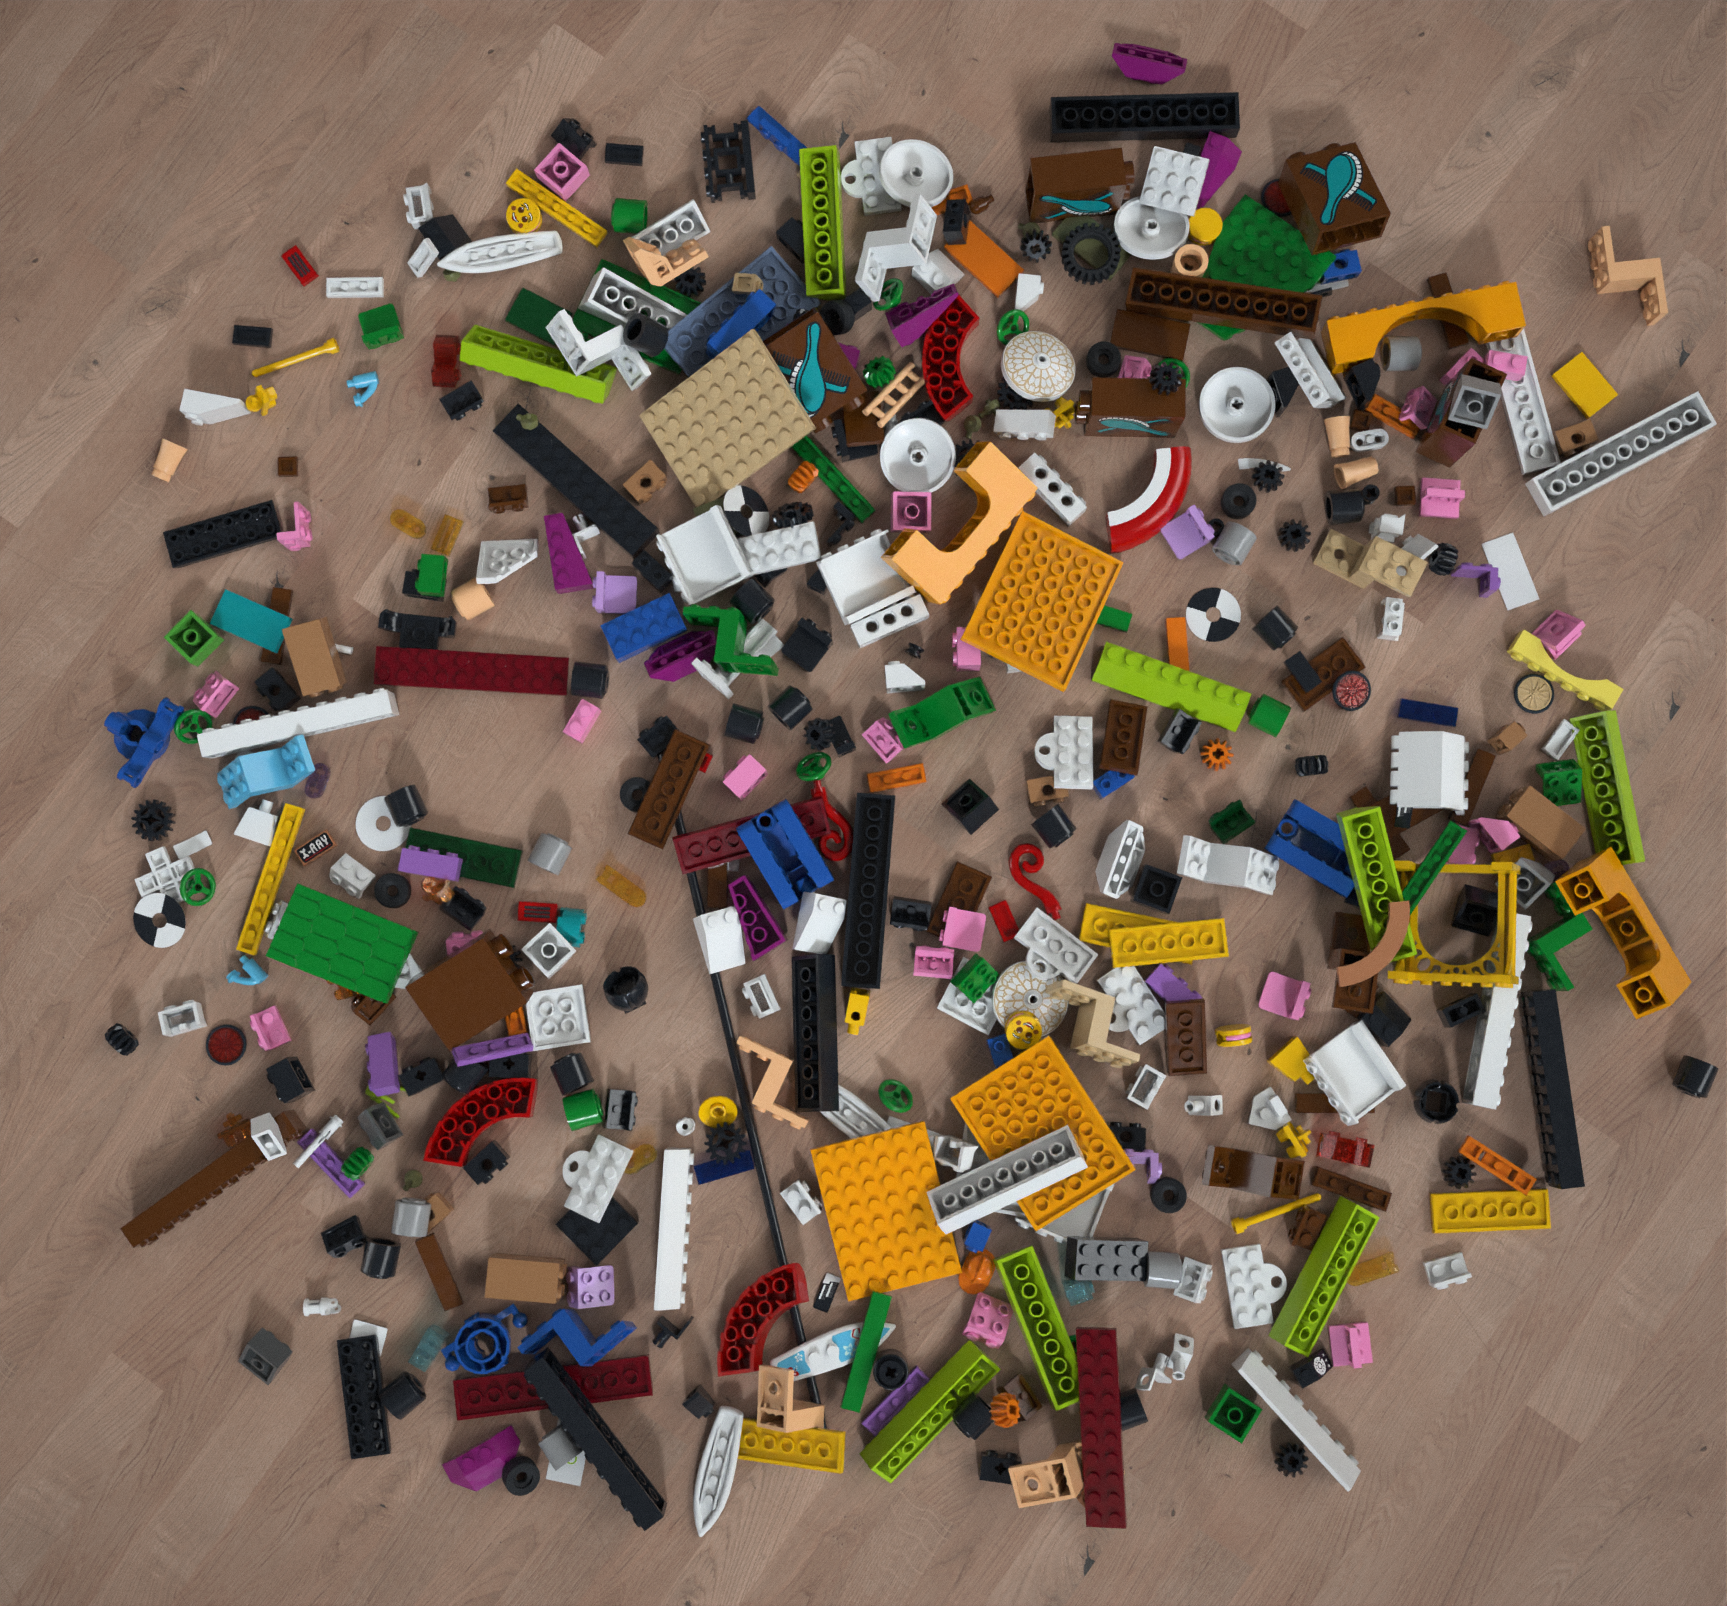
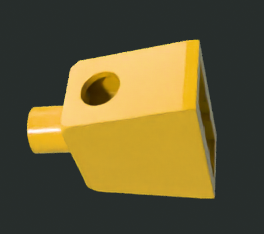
M851 988L845 1023H848L847 1033L858 1035L860 1026H864L870 990ZM853 1012H858L860 1015L855 1016Z
M1293 1036L1267 1060L1270 1065L1291 1081L1301 1078L1308 1085L1315 1079L1313 1074L1307 1070L1306 1064L1303 1061L1310 1054L1297 1036Z

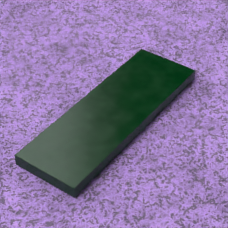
M410 827L405 846L406 849L410 845L420 847V851L423 852L433 849L438 850L440 855L446 856L447 852L458 854V858L463 859L460 877L515 888L523 853L522 850Z

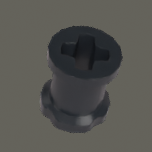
M1369 484L1361 491L1365 505H1371L1379 497L1380 491L1377 486ZM1368 492L1371 493L1370 498L1366 496Z

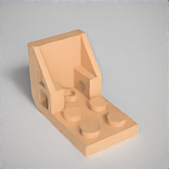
M632 237L623 240L641 274L650 284L656 286H663L709 257L707 252L694 238L685 241L679 248L669 251L666 256H662L655 245Z

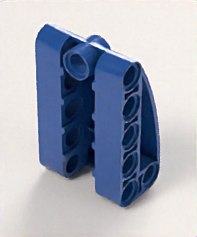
M787 799L782 800L736 828L784 910L798 902L802 898L803 892L813 893L818 888L820 889L834 881L831 871ZM768 816L771 819V823L763 826L760 823V818Z
M1294 799L1264 849L1339 895L1348 898L1354 888V883L1339 824ZM1289 823L1292 826L1291 833L1286 834L1282 832V824Z

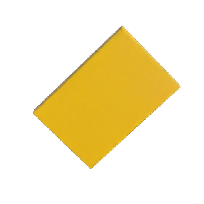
M1583 352L1579 353L1551 376L1587 419L1618 395Z

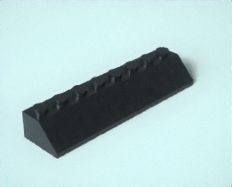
M812 954L792 957L795 1112L839 1111L835 955Z

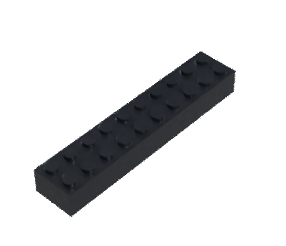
M1239 92L1051 97L1049 105L1050 142L1208 138L1210 131L1227 138H1236L1240 130Z
M518 403L492 430L496 437L576 509L584 514L586 518L593 524H596L605 535L634 560L660 533L658 528L540 422L532 430L524 429L516 417L518 414L523 416L529 412Z
M857 793L841 986L880 989L895 795Z
M1556 989L1520 992L1519 1004L1523 1008L1524 1013L1522 1024L1526 1027L1527 1034L1525 1035V1044L1529 1048L1527 1059L1529 1066L1532 1068L1530 1080L1535 1089L1533 1100L1538 1109L1536 1120L1541 1130L1539 1140L1543 1144L1544 1150L1542 1152V1160L1546 1164L1545 1180L1549 1186L1558 1189L1585 1187Z
M547 1347L529 1361L523 1371L524 1378L537 1389L538 1397L547 1402L549 1411L553 1416L559 1418L565 1432L569 1431L573 1437L574 1444L578 1448H582L585 1452L586 1460L590 1464L593 1463L597 1468L596 1471L599 1477L607 1481L611 1493L620 1498L622 1507L625 1511H629L632 1514L634 1523L646 1531L664 1517L667 1502L553 1352Z

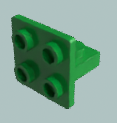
M975 953L950 982L970 1001L975 1003L996 981L999 973L983 957Z

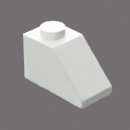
M1018 274L1014 309L1025 311L1038 300L1039 294H1043L1044 283L1041 282L1040 275Z
M270 1112L251 1119V1137L267 1160L286 1155L287 1150L279 1126Z

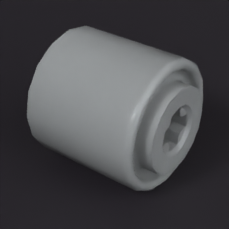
M1417 336L1385 337L1381 349L1383 370H1417L1422 358V346Z
M1230 521L1226 523L1212 550L1222 561L1231 565H1241L1257 537L1246 527Z
M541 833L528 861L559 876L572 847L568 845V842L550 833Z
M405 1197L396 1200L391 1233L408 1237H426L431 1204L419 1198Z
M1148 1251L1146 1281H1143L1144 1286L1177 1289L1182 1280L1183 1270L1179 1254Z
M561 1424L542 1437L543 1440L538 1443L555 1471L583 1451L581 1447L578 1448L574 1444L572 1435L569 1431L565 1432Z

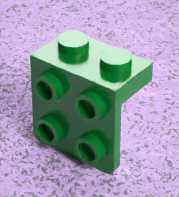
M387 304L359 313L358 318L364 334L361 337L369 350L404 339L393 304Z

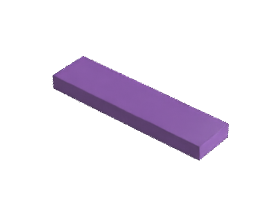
M527 1032L452 1048V1054L457 1067L531 1052L534 1046Z
M311 1128L297 1143L305 1150L319 1134ZM325 1141L310 1155L349 1198H352L365 1185L360 1178L353 1181L344 1175L341 1171L344 1161Z
M916 1365L908 1373L905 1384L898 1389L892 1390L861 1423L876 1437L931 1379Z

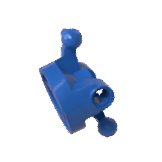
M514 1303L496 1315L493 1313H475L464 1321L465 1324L459 1330L455 1341L441 1349L446 1358V1369L456 1371L460 1364L464 1369L474 1374H488L501 1369L509 1363L508 1355L511 1351V1337L508 1329L501 1323V1320L512 1313L513 1325L517 1328H523L528 1323L527 1316L519 1312ZM480 1332H485L494 1341L495 1350L488 1355L485 1354V1350L479 1347L478 1338H475ZM454 1351L456 1356H452L450 1352Z

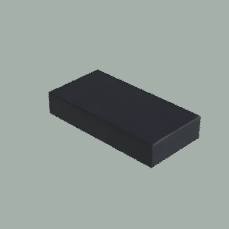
M606 143L605 163L632 166L643 165L644 146Z
M234 325L232 343L233 345L271 348L273 329Z
M1301 651L1283 662L1305 693L1322 682Z

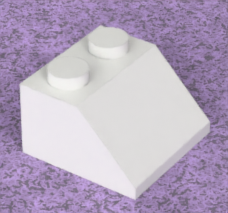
M939 249L928 254L926 264L915 265L912 268V277L930 294L953 283L955 285L964 276V273Z
M1417 534L1414 538L1410 535L1402 542L1404 546L1401 549L1424 560L1439 546ZM1402 566L1397 567V574L1405 576V568Z
M900 661L888 662V665H885L887 694L925 690V680L904 663L900 664Z
M551 923L521 949L548 979L576 952Z

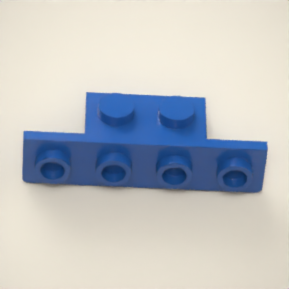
M757 106L746 120L765 139H769L776 149L785 153L800 167L799 149L807 147L763 108Z

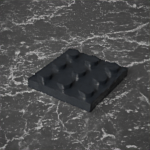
M612 1196L600 1223L573 1210H569L555 1225L597 1266L639 1222Z

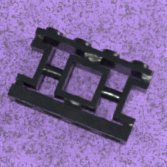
M748 120L741 121V124L733 123L734 132L716 134L715 125H711V127L703 125L704 132H701V142L705 143L706 149L702 150L703 161H707L704 175L705 179H709V185L706 186V195L711 198V203H715V200L722 201V192L740 190L741 199H745V197H748L749 200L756 199ZM738 132H742L744 154H740L739 146L730 147V141L739 140ZM709 135H712L713 142H722L723 148L713 149V157H711ZM736 155L738 168L719 170L718 156ZM742 168H745L747 190H744L743 182H733L734 176H742ZM712 171L716 172V178L726 177V184H718L716 193H714Z

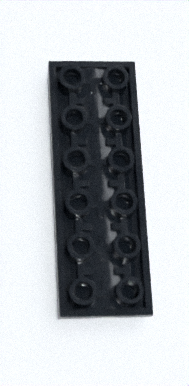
M273 500L168 530L163 532L172 567L181 568L276 540L277 533L282 531Z
M375 1334L337 1340L351 1459L390 1454L391 1441L387 1408L379 1397V1392L384 1389L378 1337Z

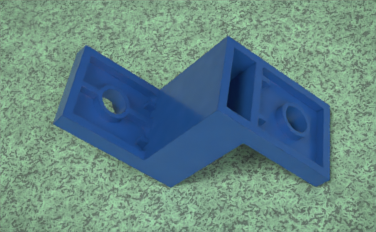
M560 1308L552 1314L553 1318L548 1322L544 1321L538 1325L537 1331L534 1334L525 1336L521 1340L522 1344L517 1348L522 1354H535L558 1335L580 1366L592 1367L636 1330L637 1327L633 1322L623 1320L620 1322L618 1320L611 1325V1330L607 1334L603 1333L595 1338L575 1310Z

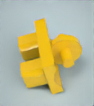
M262 385L256 386L255 395L247 397L245 405L252 412H257L261 409V415L265 416L268 414L269 408L276 406L275 399L278 396L273 386L263 389Z
M1060 397L1054 403L1057 409L1052 412L1056 415L1055 427L1060 429L1065 426L1069 429L1072 427L1070 421L1074 418L1073 414L1075 413L1074 402L1071 399L1067 401L1065 398Z
M1289 1121L1276 1133V1136L1281 1143L1288 1139L1293 1143V1145L1286 1148L1291 1159L1298 1156L1303 1158L1307 1155L1309 1150L1306 1145L1311 1142L1308 1138V1135L1312 1133L1311 1130H1303L1301 1125L1295 1129L1291 1121Z

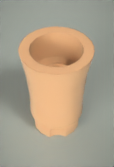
M1350 416L1324 419L1331 458L1349 456Z
M162 438L160 450L151 475L169 482L171 475H174L176 468L188 449Z
M1372 456L1334 465V476L1341 489L1370 478L1379 471L1378 463Z

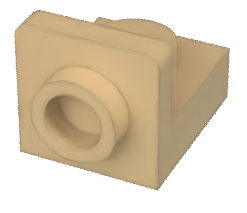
M735 273L732 287L734 294L749 295L753 291L756 293L759 289L763 291V281L756 274Z

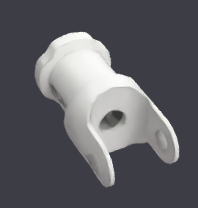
M684 1117L677 1122L676 1129L680 1135L687 1136L694 1131L695 1122L692 1118ZM683 1124H687L688 1128L684 1130L682 1128Z
M322 1297L321 1300L305 1298L303 1302L304 1316H309L310 1314H321L323 1316L336 1314L341 1311V1306L336 1298Z

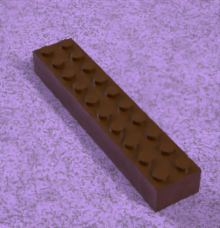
M1133 267L1125 305L1126 311L1284 336L1292 332L1294 337L1314 340L1322 304V295Z
M295 1110L283 1111L274 1118L279 1126L285 1147H287V1142L296 1141L304 1135L302 1132L307 1129ZM250 1135L120 1229L133 1248L138 1246L143 1248L146 1245H151L159 1239L158 1236L174 1229V1224L188 1219L191 1216L190 1212L200 1210L207 1205L206 1201L220 1196L223 1193L222 1189L232 1187L239 1182L238 1178L244 1175L247 1176L255 1170L254 1166L260 1163L264 1164L268 1160Z

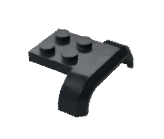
M388 609L380 613L378 628L382 630L400 633V648L438 650L440 638H455L457 622L452 616H449V618L397 613Z

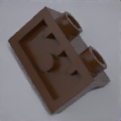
M526 484L488 488V508L495 514L505 513V510L519 512L523 511L524 508H529Z
M392 993L388 1004L363 994L357 995L351 1002L352 1012L371 1026L394 1001L396 995Z
M1303 1205L1302 1210L1299 1209L1296 1214L1294 1228L1291 1227L1288 1233L1291 1246L1295 1247L1298 1245L1312 1251L1326 1219V1213Z
M1021 1373L1015 1375L1003 1386L996 1388L999 1394L1007 1392L1015 1395L1016 1400H1019L1018 1406L1021 1409L1019 1410L1020 1418H1017L1018 1422L1026 1421L1043 1407Z

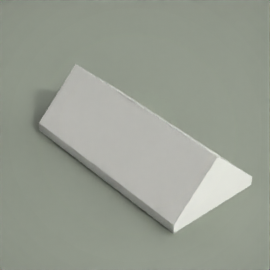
M692 199L632 238L655 245L661 255L666 256L669 251L679 248L685 241L692 240L693 238L698 240L708 234L710 230L697 204Z

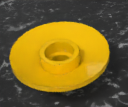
M725 1096L707 1098L701 1103L698 1111L700 1120L712 1128H717L718 1123L721 1127L724 1126V1122L730 1125L734 1122L738 1113L734 1101Z

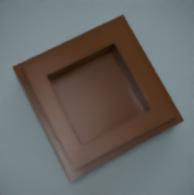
M1354 409L1349 429L1360 432L1368 431L1373 414Z
M278 457V476L298 477V457Z
M1396 486L1395 505L1415 506V486Z

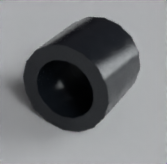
M641 313L634 314L628 320L623 332V340L626 345L651 357L657 356L663 351L669 336L665 325Z
M1360 489L1331 490L1325 494V515L1329 525L1356 523L1362 520L1365 503Z
M754 579L747 581L730 600V604L734 608L739 609L750 624L763 619L771 611L775 599Z
M1277 605L1252 630L1275 651L1277 648H1282L1294 637L1298 626Z
M576 661L572 671L571 694L573 696L603 699L609 687L607 665Z
M791 685L785 688L767 706L779 722L790 731L813 710L809 699L798 688H794Z
M733 703L724 736L755 744L756 739L760 737L764 723L763 711Z
M416 785L403 787L384 798V802L396 827L411 826L423 820L428 814V810Z
M1059 804L1031 824L1049 849L1054 846L1055 848L1074 835L1073 832L1077 829Z
M582 1053L566 1055L556 1060L550 1066L562 1096L594 1082Z
M1684 1055L1672 1085L1678 1091L1699 1099L1700 1097L1707 1098L1719 1069L1705 1061Z
M453 1058L442 1073V1076L451 1087L461 1093L468 1094L474 1090L489 1068L483 1062L457 1067Z
M367 1238L360 1271L366 1276L377 1279L394 1277L401 1243L384 1238Z
M896 1349L881 1351L876 1356L873 1364V1375L877 1384L887 1390L898 1389L905 1384L909 1371L906 1357ZM887 1367H890L891 1369H896V1371H894L893 1377L890 1374H885L887 1372Z
M403 1371L379 1392V1397L389 1412L397 1419L402 1420L426 1399V1393L421 1382L413 1374Z
M1136 1388L1121 1392L1122 1432L1148 1422Z
M974 1391L951 1413L954 1424L968 1438L971 1437L973 1440H977L994 1422V1420H991L992 1414L989 1412L991 1407Z

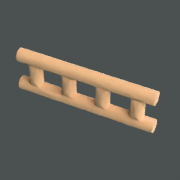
M909 362L862 410L865 416H868L871 412L880 419L877 422L880 428H883L925 384L923 375L919 377L912 371L915 367L914 363ZM906 376L915 382L910 389L900 383ZM894 388L903 394L898 401L889 395ZM883 400L891 406L886 414L877 407Z

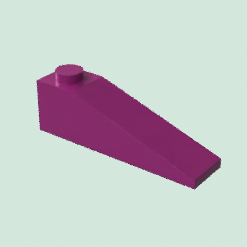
M1211 131L1200 156L1210 159L1196 210L1203 208L1219 187L1223 185L1224 181L1234 172L1242 153L1227 137Z

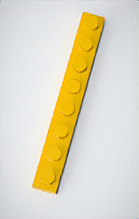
M287 803L284 805L236 950L257 955L265 925L268 922L305 812L303 808Z

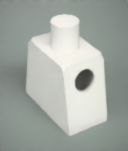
M262 799L259 810L249 807L236 828L234 835L271 846L279 822V816L270 814L273 802Z

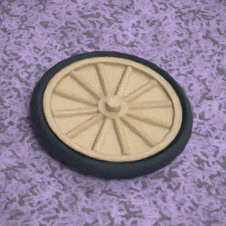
M1529 674L1517 682L1514 689V698L1522 710L1527 713L1538 714L1551 706L1554 700V689L1551 682L1544 676Z

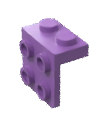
M1465 562L1451 571V576L1479 578V597L1487 598L1500 588L1501 579L1498 577V568L1492 567L1491 564L1473 566V563Z

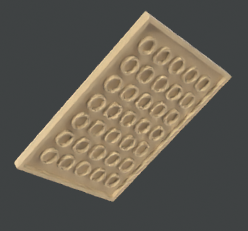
M751 329L639 415L696 507L721 498L728 490L735 488L816 429L755 329Z

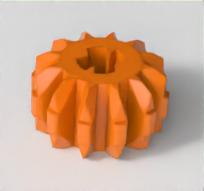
M804 461L788 479V485L799 494L803 493L816 479L819 470L812 463Z
M1216 738L1215 744L1212 740H1209L1208 745L1202 746L1206 752H1201L1200 756L1206 757L1202 760V763L1208 761V769L1214 765V771H1218L1219 766L1224 770L1226 769L1225 764L1230 765L1232 763L1228 758L1233 757L1234 754L1228 753L1232 747H1225L1227 744L1226 740L1220 744V739ZM1216 750L1219 751L1218 754H1221L1218 759L1215 758L1216 756H1213Z
M1007 1392L993 1396L989 1412L992 1414L991 1420H994L995 1425L1009 1428L1017 1424L1021 1408L1018 1406L1019 1400H1016V1396Z

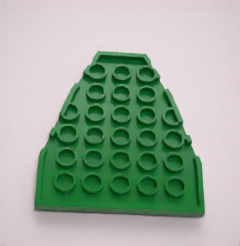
M1245 194L1223 221L1222 231L1216 238L1208 260L1207 269L1202 278L1304 293L1316 285L1335 261L1336 255L1330 251L1311 255L1298 229ZM1197 322L1223 341L1232 338L1234 334H1240L1245 331V329Z

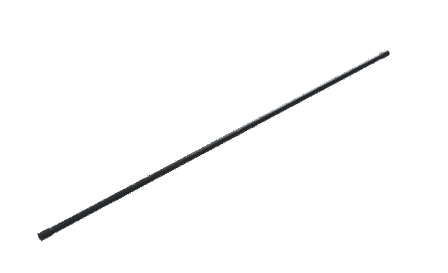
M663 754L658 755L659 763L662 759ZM681 810L675 822L677 836L686 833ZM696 871L687 873L696 917L706 914ZM720 972L710 974L777 1261L779 1267L788 1265V1260ZM796 1305L790 1308L789 1312L797 1345L799 1346L807 1341L799 1307ZM815 1376L805 1378L811 1403L822 1405ZM824 1417V1429H827L826 1421H825V1417Z

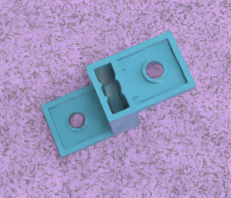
M298 735L281 748L238 756L217 773V781L222 787L224 802L228 805L229 809H232L251 796L293 788L312 774L315 768L304 735Z

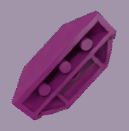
M1114 43L1112 58L1123 74L1133 80L1163 85L1185 73L1186 58H1181L1168 51L1137 44Z
M708 630V632L691 631L658 647L650 655L649 659L644 662L650 678L675 682L696 672L697 670L691 663L696 658L701 662L705 660L710 663L715 655L717 638L713 630Z
M511 1424L446 1461L442 1466L452 1483L477 1492L502 1477L504 1466L517 1456L521 1441Z

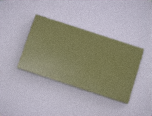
M1090 216L1065 218L1052 233V236L1063 244L1066 236H1069L1072 229L1075 231L1077 226L1083 227L1084 223H1088V226H1091V223H1096L1095 226L1099 227L1100 224ZM1084 239L1074 248V254L1094 269L1103 266L1108 260L1106 247L1096 239ZM1122 247L1118 266L1113 275H1110L1109 281L1113 279L1132 256Z

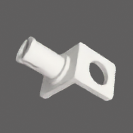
M578 514L580 522L577 516L573 517V522L578 532L572 535L581 555L586 559L587 557L580 543L600 534V531L596 524L588 526L584 514Z
M1222 1095L1188 1096V1101L1185 1103L1184 1108L1189 1115L1223 1114ZM1216 1100H1217V1102H1218V1108H1217V1110L1215 1109V1101H1216Z
M1178 1333L1174 1335L1173 1351L1167 1362V1367L1173 1369L1172 1377L1174 1379L1183 1380L1185 1371L1193 1356L1194 1339ZM1178 1341H1186L1189 1347H1182Z
M1157 1353L1153 1368H1141L1135 1388L1137 1390L1150 1391L1154 1380L1158 1383L1171 1384L1172 1380L1164 1374L1169 1357L1163 1353ZM1149 1376L1147 1384L1142 1385L1144 1377Z

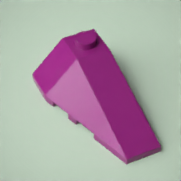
M954 283L933 291L929 297H917L916 302L908 304L906 301L885 313L890 329L902 348L918 339L959 296Z

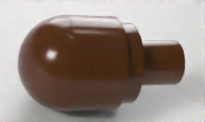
M990 194L987 197L979 196L974 199L969 205L971 213L978 215L989 208V204L994 202V198Z

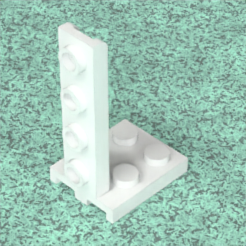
M761 619L745 637L743 653H748L755 657L778 631L764 619ZM697 658L691 663L699 674L725 695L727 699L732 697L733 692L728 686L740 673L722 672L719 667L714 670L705 660L701 662Z

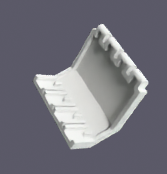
M1444 731L1399 732V735L1391 736V750H1399V752L1391 753V769H1398V771H1391L1390 787L1398 788V790H1390V804H1397V807L1443 808L1455 811L1456 815H1464L1465 810H1468V798H1465V791L1469 790V781L1465 779V772H1469V761H1465L1466 753H1469V742H1466L1465 737Z

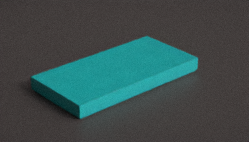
M225 589L209 624L274 653H278L284 640L282 629L290 627L293 619Z

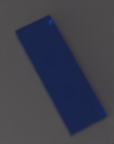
M1401 698L1397 718L1456 727L1458 708Z
M746 1150L745 1153L740 1152L741 1159L735 1157L734 1164L730 1160H728L727 1165H724L723 1160L718 1164L716 1163L717 1159L694 1165L698 1185L755 1169L750 1150Z

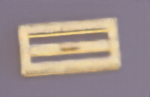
M445 514L431 550L450 557L464 522ZM450 520L451 523H450L449 528H448V530H447V532H446V535H445V537H444V540H443V542H442V544H441V547L438 548V544H439V542H440V540H441V537H442V535H443V533H444V530H445V528H446V525H447L448 521ZM455 523H457L456 528H455V530H454V532H453V535H452V537H451V540H450V542H449V544H448V547H447L446 550H444L445 547H446V545H447V542H448V540H449V538H450V535H451V533H452V530H453V528H454V526H455Z

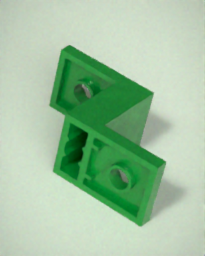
M694 604L690 605V607L684 606L683 615L691 625L718 627L714 662L722 672L778 676L779 668L770 656L761 654L759 657H754L748 653H743L747 620L739 609L734 607L720 609L717 606L701 608V606Z
M979 676L948 685L916 705L895 710L888 715L901 744L906 749L938 739L969 720L991 714L996 709Z
M1553 880L1544 893L1555 904L1554 909L1557 914L1563 918L1529 938L1527 952L1537 961L1536 966L1547 977L1548 980L1546 982L1551 989L1569 991L1574 988V985L1553 953L1593 930L1583 912L1576 916L1574 915L1557 886L1556 880Z

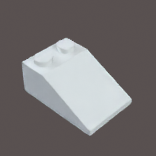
M184 389L179 410L185 415V418L191 420V423L203 426V423L214 424L251 413L240 399Z
M803 892L792 949L815 954H827L844 920L847 900L817 893Z
M735 906L706 913L693 919L709 974L745 964L741 923Z

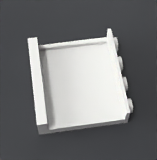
M1289 332L1275 342L1313 408H1332L1347 398L1312 340L1304 338L1296 340L1292 332Z
M719 505L711 507L709 511L662 535H656L658 539L656 544L659 550L664 552L666 556L664 558L665 563L669 569H672L674 573L673 580L677 586H680L682 599L688 605L703 601L753 576L723 509Z
M879 528L870 533L871 537L865 539L862 536L854 540V545L848 547V544L837 548V553L832 555L831 552L820 556L821 560L816 562L844 625L851 624L916 592L913 585L909 586L896 571L880 558L891 545L886 536V533L889 532L888 529L881 531Z
M1362 1020L1352 1023L1303 1060L1307 1070L1313 1074L1319 1088L1325 1092L1329 1103L1336 1108L1340 1114V1119L1347 1126L1359 1123L1358 1120L1393 1092L1401 1090L1406 1086Z
M1114 1184L1035 1233L1047 1237V1234L1054 1236V1240L1061 1244L1067 1242V1236L1093 1237L1110 1191L1112 1192ZM1015 1216L1018 1226L1025 1229L1033 1228L1026 1217Z

